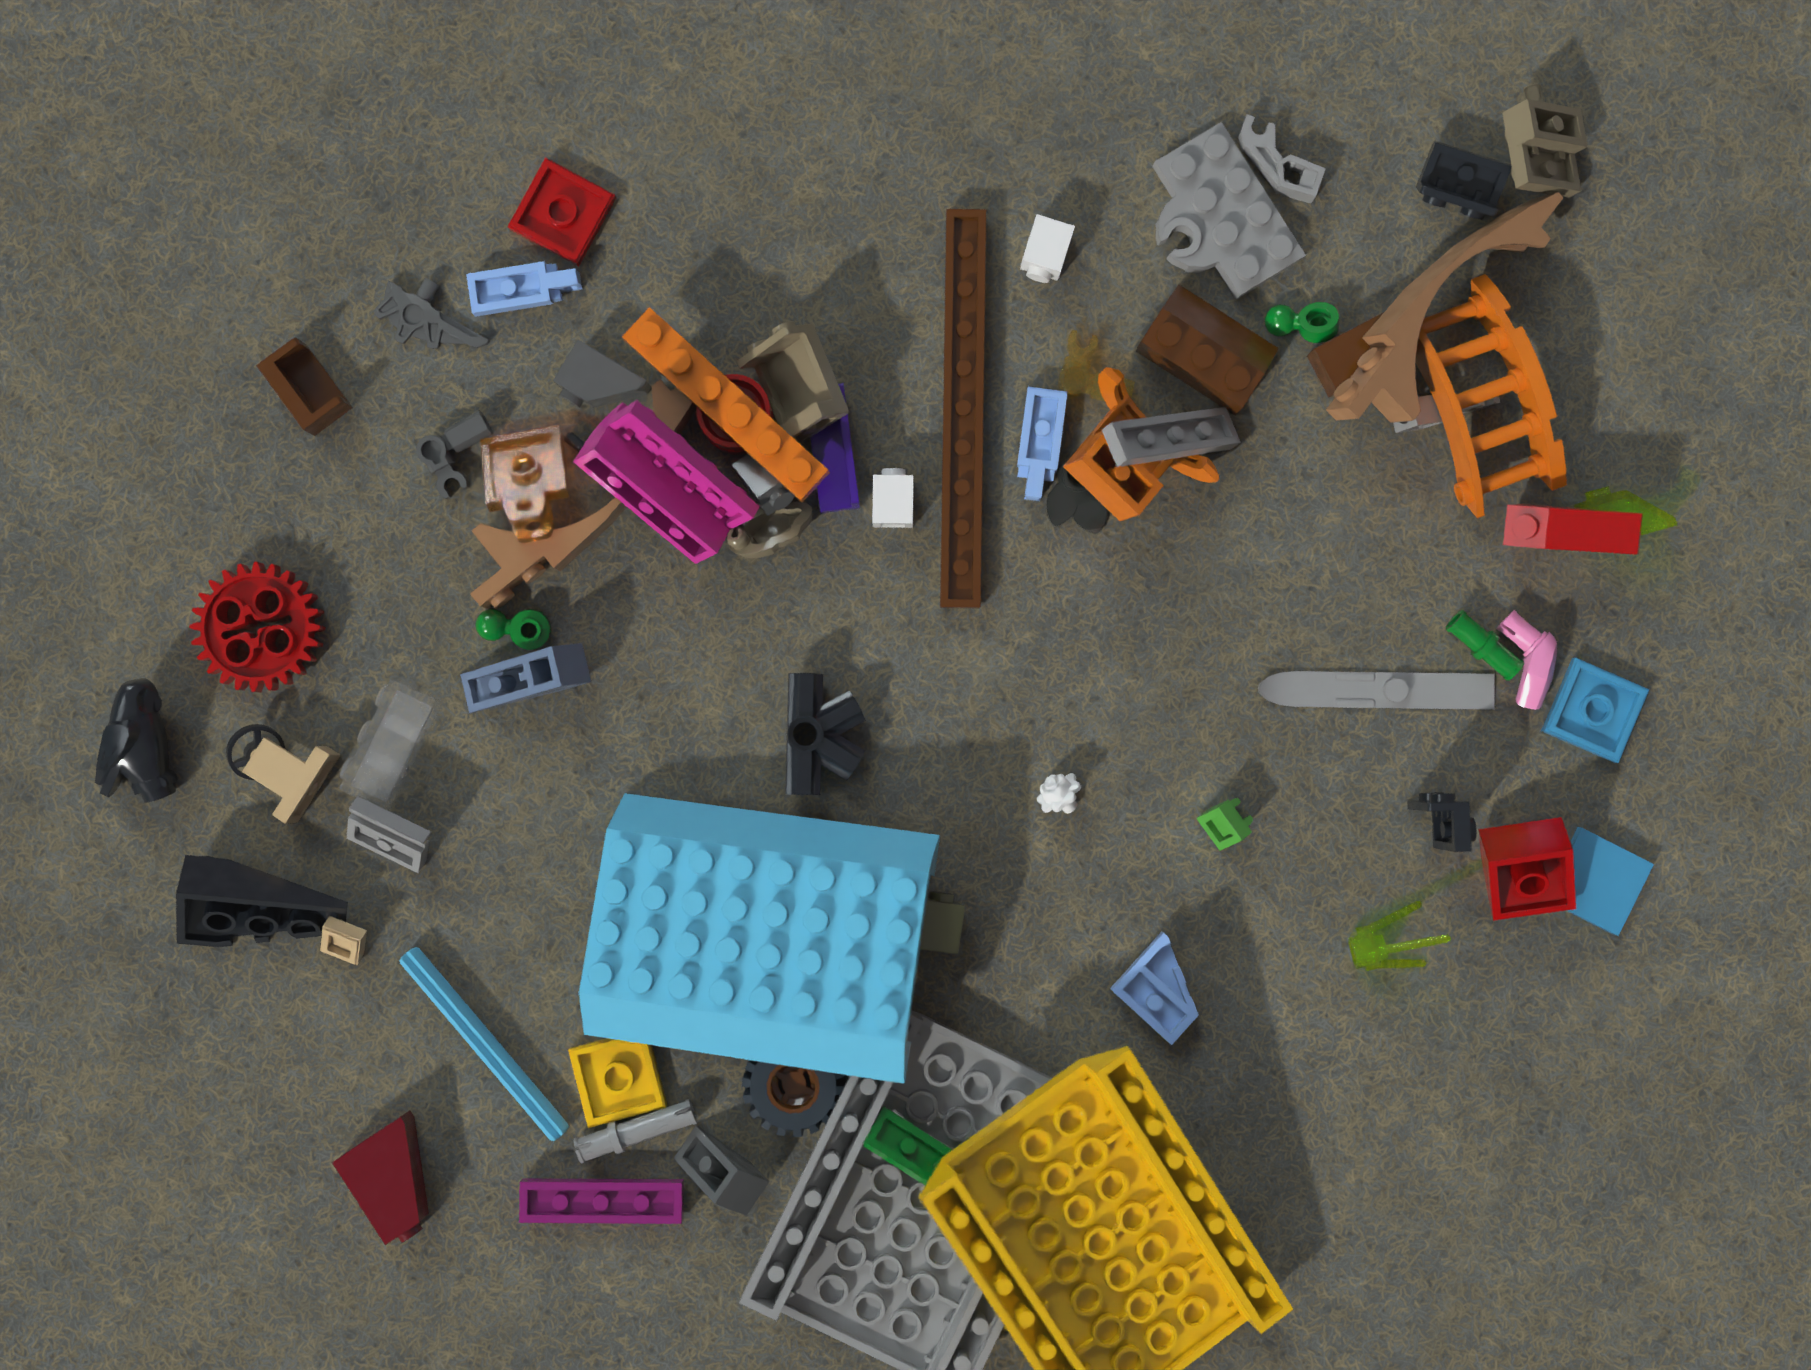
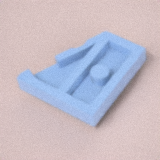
M1161 931L1110 989L1172 1045L1199 1015L1187 989L1181 968L1178 966L1169 937Z

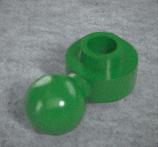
M1326 302L1311 303L1305 306L1300 313H1295L1291 307L1280 304L1273 306L1266 313L1265 327L1269 333L1278 337L1286 336L1294 329H1297L1301 337L1306 341L1324 343L1337 335L1339 331V313L1333 305Z
M488 609L479 614L475 623L476 631L483 639L496 641L504 635H510L512 641L518 647L526 650L541 647L546 643L551 633L549 619L544 613L536 609H525L516 614L513 619H507L499 610ZM525 623H533L536 626L537 633L534 637H527L523 634L522 627Z

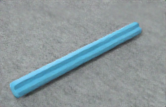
M418 947L406 952L399 961L409 975L549 1140L555 1141L561 1137L569 1128L565 1119Z

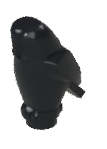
M146 678L129 680L123 683L114 698L109 723L102 734L94 782L102 786L100 794L111 797L120 786L124 776L131 782L134 795L141 794L144 803L162 799L176 792L173 782H176L178 779L177 775L169 769L167 736L163 720L158 712L162 707V699L155 685Z

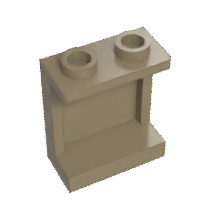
M788 321L773 328V335L768 339L757 341L748 346V353L736 362L739 369L754 368L756 370L777 423L798 443L802 444L850 412L813 323L796 325L794 321Z

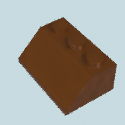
M1178 284L1141 340L1136 352L1236 415L1244 407L1264 376L1279 348Z

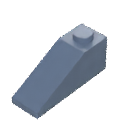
M582 643L551 646L460 674L469 713L559 692L591 682Z

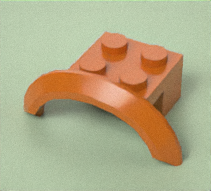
M1106 367L1098 375V385L1100 393L1110 411L1063 467L1119 521L1139 516L1164 486L1159 481V478L1169 466L1198 481L1207 483L1217 482L1219 474L1214 463L1208 457L1200 455L1121 467L1116 466L1102 429L1111 422L1146 418V416L1129 396L1124 383L1125 375L1118 369Z

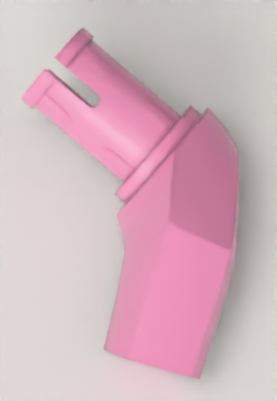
M1513 610L1496 629L1524 651L1522 654L1525 657L1523 659V672L1516 695V703L1526 708L1540 709L1553 679L1557 658V641L1550 632L1544 631L1540 633L1522 618L1517 611Z

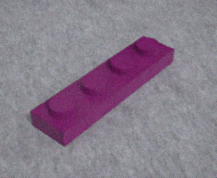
M523 1178L519 1185V1223L682 1224L684 1219V1179Z

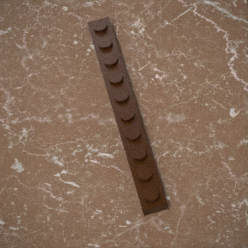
M946 209L940 608H981L986 209Z

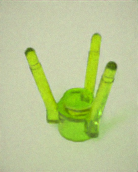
M1415 901L1369 925L1355 928L1357 936L1349 937L1348 943L1356 969L1365 967L1366 971H1371L1379 968L1425 967L1426 961L1424 959L1385 958H1388L1390 953L1447 943L1451 941V937L1445 934L1386 945L1382 934L1374 935V932L1421 908L1422 903Z

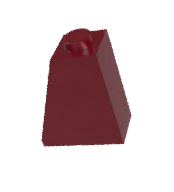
M409 1110L332 1162L385 1245L397 1237L403 1243L423 1229L420 1222L429 1214L415 1117Z

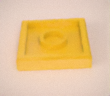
M605 1038L568 1049L588 1128L667 1107L652 1045Z

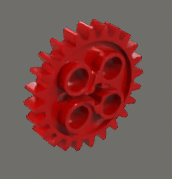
M254 562L252 571L247 565L237 564V576L232 571L224 569L222 571L224 583L210 579L208 582L214 592L211 595L199 593L198 596L206 604L204 608H192V612L201 616V622L189 625V628L198 630L201 634L200 637L192 640L191 644L204 646L205 649L198 655L197 659L199 661H212L206 672L208 674L222 672L220 683L229 685L235 680V689L245 691L250 684L251 692L256 693L262 692L264 683L268 690L277 691L279 687L278 679L286 685L294 684L291 672L306 675L307 672L302 662L304 660L317 661V658L309 651L311 647H323V643L315 639L314 635L326 630V627L315 624L314 620L323 615L324 611L311 608L310 606L318 599V596L312 593L303 594L309 584L302 580L293 584L296 573L286 570L281 575V566L271 564L266 571L264 563ZM276 593L279 598V606L275 612L269 613L266 608L267 598L271 594ZM237 603L240 608V615L235 622L231 623L227 617V612L232 604ZM287 616L292 618V621L287 624L259 628L257 634L243 632L228 639L224 638L226 632L255 627L257 621L271 623L282 620ZM286 632L289 637L288 647L284 651L279 652L275 644L276 638L280 633ZM246 642L250 648L248 658L241 662L237 657V649L241 643Z

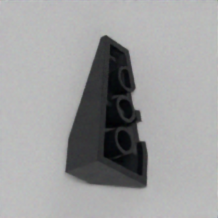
M185 855L176 890L177 944L226 947L233 946V937L254 935L256 943L270 942V935L282 931H287L296 939L322 936L323 925L329 916L346 922L348 902L229 859Z

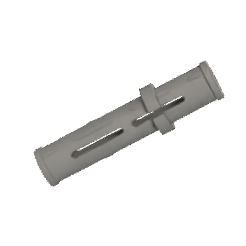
M686 1099L684 1102L620 1124L614 1121L608 1123L606 1129L580 1138H574V1147L579 1148L575 1150L579 1162L583 1164L588 1160L614 1151L618 1155L624 1153L626 1147L692 1124H698L697 1116L693 1114L695 1110L692 1101Z

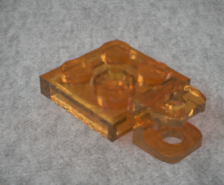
M559 424L480 439L485 503L489 512L504 510L508 521L512 524L516 539L520 543L550 538L554 531L553 508L550 501L570 497L563 434ZM529 463L532 468L525 473L516 472L520 471L522 464ZM537 521L541 523L536 530L530 531L526 529L527 525L531 522Z

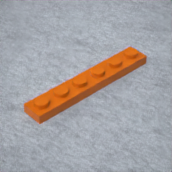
M650 307L622 336L625 342L801 502L830 473L823 464Z

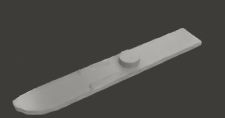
M1290 671L1266 677L1259 683L1258 692L1267 701L1291 707L1494 710L1495 674Z

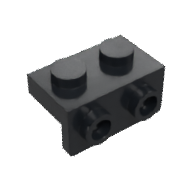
M1434 140L1416 188L1419 193L1424 194L1422 201L1445 208L1447 202L1462 206L1460 213L1483 220L1485 214L1496 217L1499 211L1496 205L1512 166Z
M1444 792L1419 793V801H1407V808L1410 810L1432 811L1433 848L1451 852H1472L1471 842L1476 840L1477 828L1475 819L1470 817V802L1456 801L1455 793Z

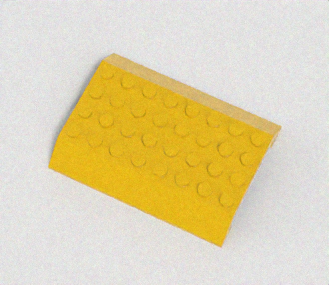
M1127 1046L1078 1059L945 1155L919 1195L920 1200L1034 1370H1183L1246 1321L1262 1334L1293 1310L1131 1049Z

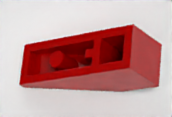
M1509 504L1507 505L1503 545L1638 555L1643 513Z

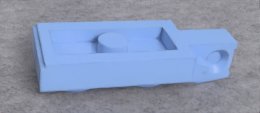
M545 261L466 274L471 310L475 317L550 305L553 302L562 301L563 292L582 290L581 276L576 268L558 271L556 264H546Z
M1029 386L1027 388L1017 461V477L1027 478L1025 500L1040 501L1044 481L1053 482L1054 474L1058 469L1067 391Z

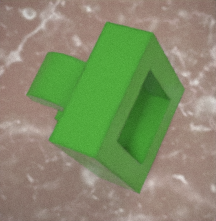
M1238 798L1230 801L1227 799L1209 808L1196 818L1219 851L1243 841L1252 833L1248 827L1253 821L1251 815L1242 819L1235 809L1241 802Z

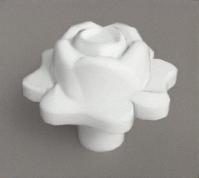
M1070 773L1066 776L1063 774L1050 775L1046 778L1045 782L1040 786L1041 794L1037 797V802L1042 805L1041 809L1044 813H1048L1051 810L1054 812L1063 810L1064 813L1068 814L1077 808L1075 793L1081 789V785L1076 781L1075 774Z

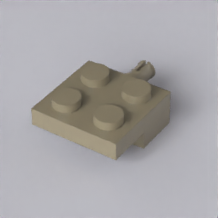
M1530 84L1523 89L1526 100L1502 112L1505 125L1504 135L1508 143L1512 165L1511 175L1515 182V188L1544 194L1559 192L1563 197L1569 198L1581 192L1575 153L1588 147L1581 109L1543 102L1541 84Z

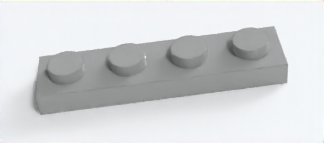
M1226 407L1111 422L1102 429L1117 467L1231 450L1241 443Z

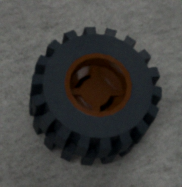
M748 1060L742 1079V1087H745L743 1098L745 1104L750 1103L751 1105L749 1113L754 1119L760 1116L762 1118L761 1126L766 1130H769L772 1125L778 1128L777 1135L785 1136L786 1130L793 1131L794 1137H802L804 1130L809 1129L810 1133L813 1134L819 1131L821 1123H827L846 1084V1075Z

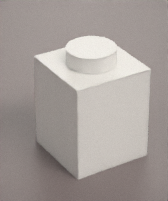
M1038 214L1036 215L1020 267L1021 270L1027 271L1026 276L1042 283H1048L1050 279L1058 281L1075 226Z
M885 468L881 470V475H873V527L913 528V475H905V469Z

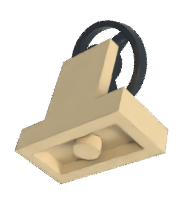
M252 724L239 729L230 738L226 747L227 762L238 776L248 780H256L282 797L272 815L285 824L298 823L340 757L339 753L328 746H315L305 762L286 750L283 739L273 728L262 724ZM253 731V741L244 748V756L233 762L232 750L236 741L244 734ZM261 731L273 734L277 738L279 745L267 737L262 739ZM245 766V768L243 769V771H240V770L238 769V768H240V767Z

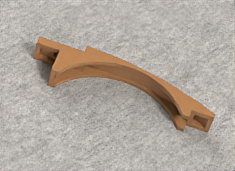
M1557 192L1533 198L1503 213L1455 244L1410 283L1362 337L1371 349L1360 357L1357 362L1359 367L1353 375L1337 387L1334 392L1335 398L1326 411L1336 421L1358 419L1370 403H1372L1390 423L1414 421L1421 412L1415 378L1417 342L1421 325L1433 297L1454 270L1482 251L1501 249L1521 253L1528 246L1539 249L1544 248L1551 238L1541 227L1561 202L1563 196Z
M660 379L651 386L653 412L672 431L680 435L697 406L677 388L670 391ZM615 497L596 513L577 523L541 532H513L480 523L472 532L501 569L470 593V595L480 607L489 609L491 606L495 609L504 606L515 596L512 590L523 581L529 584L546 571V568L543 566L546 562H549L558 571L564 569L613 524L626 506Z

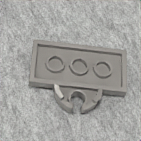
M1222 122L1154 162L1153 169L1172 197L1162 209L1155 224L1157 246L1165 244L1169 235L1176 231L1184 233L1189 239L1188 248L1174 249L1166 258L1172 265L1185 270V272L1201 273L1216 267L1237 300L1306 256Z

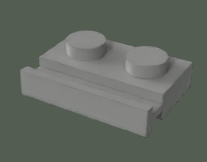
M357 796L349 807V812L352 813L348 817L347 839L419 873L427 860L429 840L427 839L431 831Z

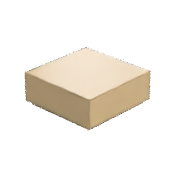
M329 916L322 928L320 951L358 965L365 951L367 930Z

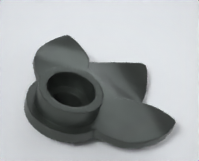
M1066 460L1058 471V484L1049 492L1046 505L1049 520L1056 527L1073 518L1084 530L1098 534L1105 524L1107 509L1085 487L1071 481L1070 473L1063 467L1068 461Z

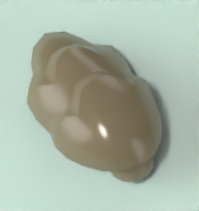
M791 502L785 508L776 510L769 516L766 515L762 508H759L753 519L732 528L728 532L726 537L730 549L742 558L754 559L773 555L779 548L799 540L802 532L812 522V507L804 502Z

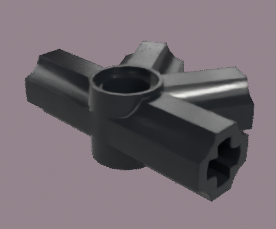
M788 673L787 729L785 733V794L821 795V766L847 781L865 750L840 736L866 721L861 708L850 690L823 704V674ZM799 723H807L815 730V739L812 744L802 746L795 741L793 731Z

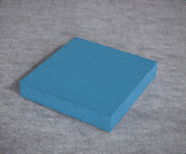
M1572 658L1541 731L1613 763H1619L1649 689L1583 660Z
M1577 827L1570 841L1574 857L1576 909L1566 911L1613 935L1619 936L1654 864L1584 828Z

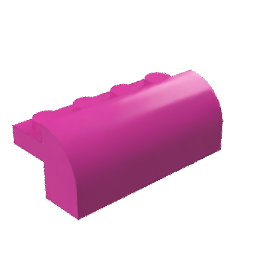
M638 400L629 406L622 402L614 408L591 433L573 461L695 564L717 554L728 532L732 528L753 519L760 507L742 488L732 483L712 462L702 457L681 435L672 431L657 418L650 408L645 407Z

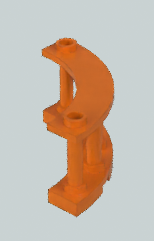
M1486 274L1471 279V297L1468 298V302L1424 318L1419 333L1415 363L1434 398L1447 434L1457 483L1454 484L1456 498L1462 506L1466 505L1476 518L1485 516L1483 494L1529 477L1541 478L1551 491L1567 485L1562 439L1554 440L1550 419L1556 418L1557 414L1542 367L1523 326L1514 328L1505 313L1511 309L1510 304ZM1472 317L1475 320H1479L1488 332L1487 335L1438 353L1426 335ZM1494 349L1500 353L1508 369L1507 376L1458 394L1455 393L1445 367ZM1511 391L1518 395L1523 411L1522 420L1473 438L1470 437L1462 409ZM1528 435L1531 451L1528 461L1480 478L1475 454Z

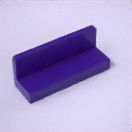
M840 383L838 385L846 402L844 384ZM847 414L811 437L813 456L830 472L817 486L820 513L860 508Z

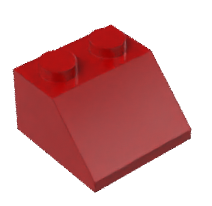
M1562 817L1478 829L1481 859L1493 921L1576 909L1573 848Z

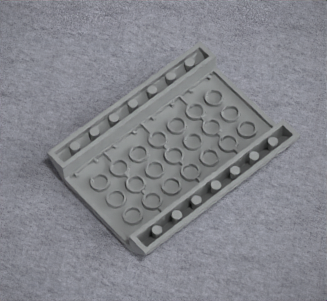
M911 1010L907 1041H911L905 1084L849 1076L739 1303L776 1321L781 1312L899 1370H982L1004 1324L920 1200L919 1195L925 1185L862 1146V1142L869 1133L880 1108L885 1106L954 1150L1047 1083L1052 1077L921 1013Z

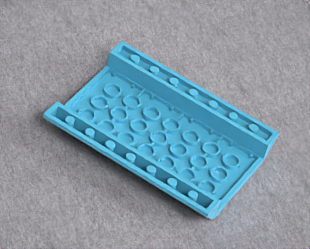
M624 793L606 829L579 988L584 1035L905 1084L911 1041H907L929 882L930 876H935L940 835Z

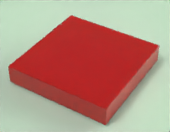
M545 158L507 227L520 236L580 266L617 197L604 188Z

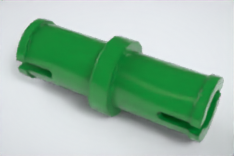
M1464 610L1455 614L1446 625L1448 632H1451L1471 649L1470 654L1476 660L1483 659L1502 675L1506 681L1512 679L1522 669L1524 661L1498 641L1499 636L1494 631L1487 632L1468 616Z

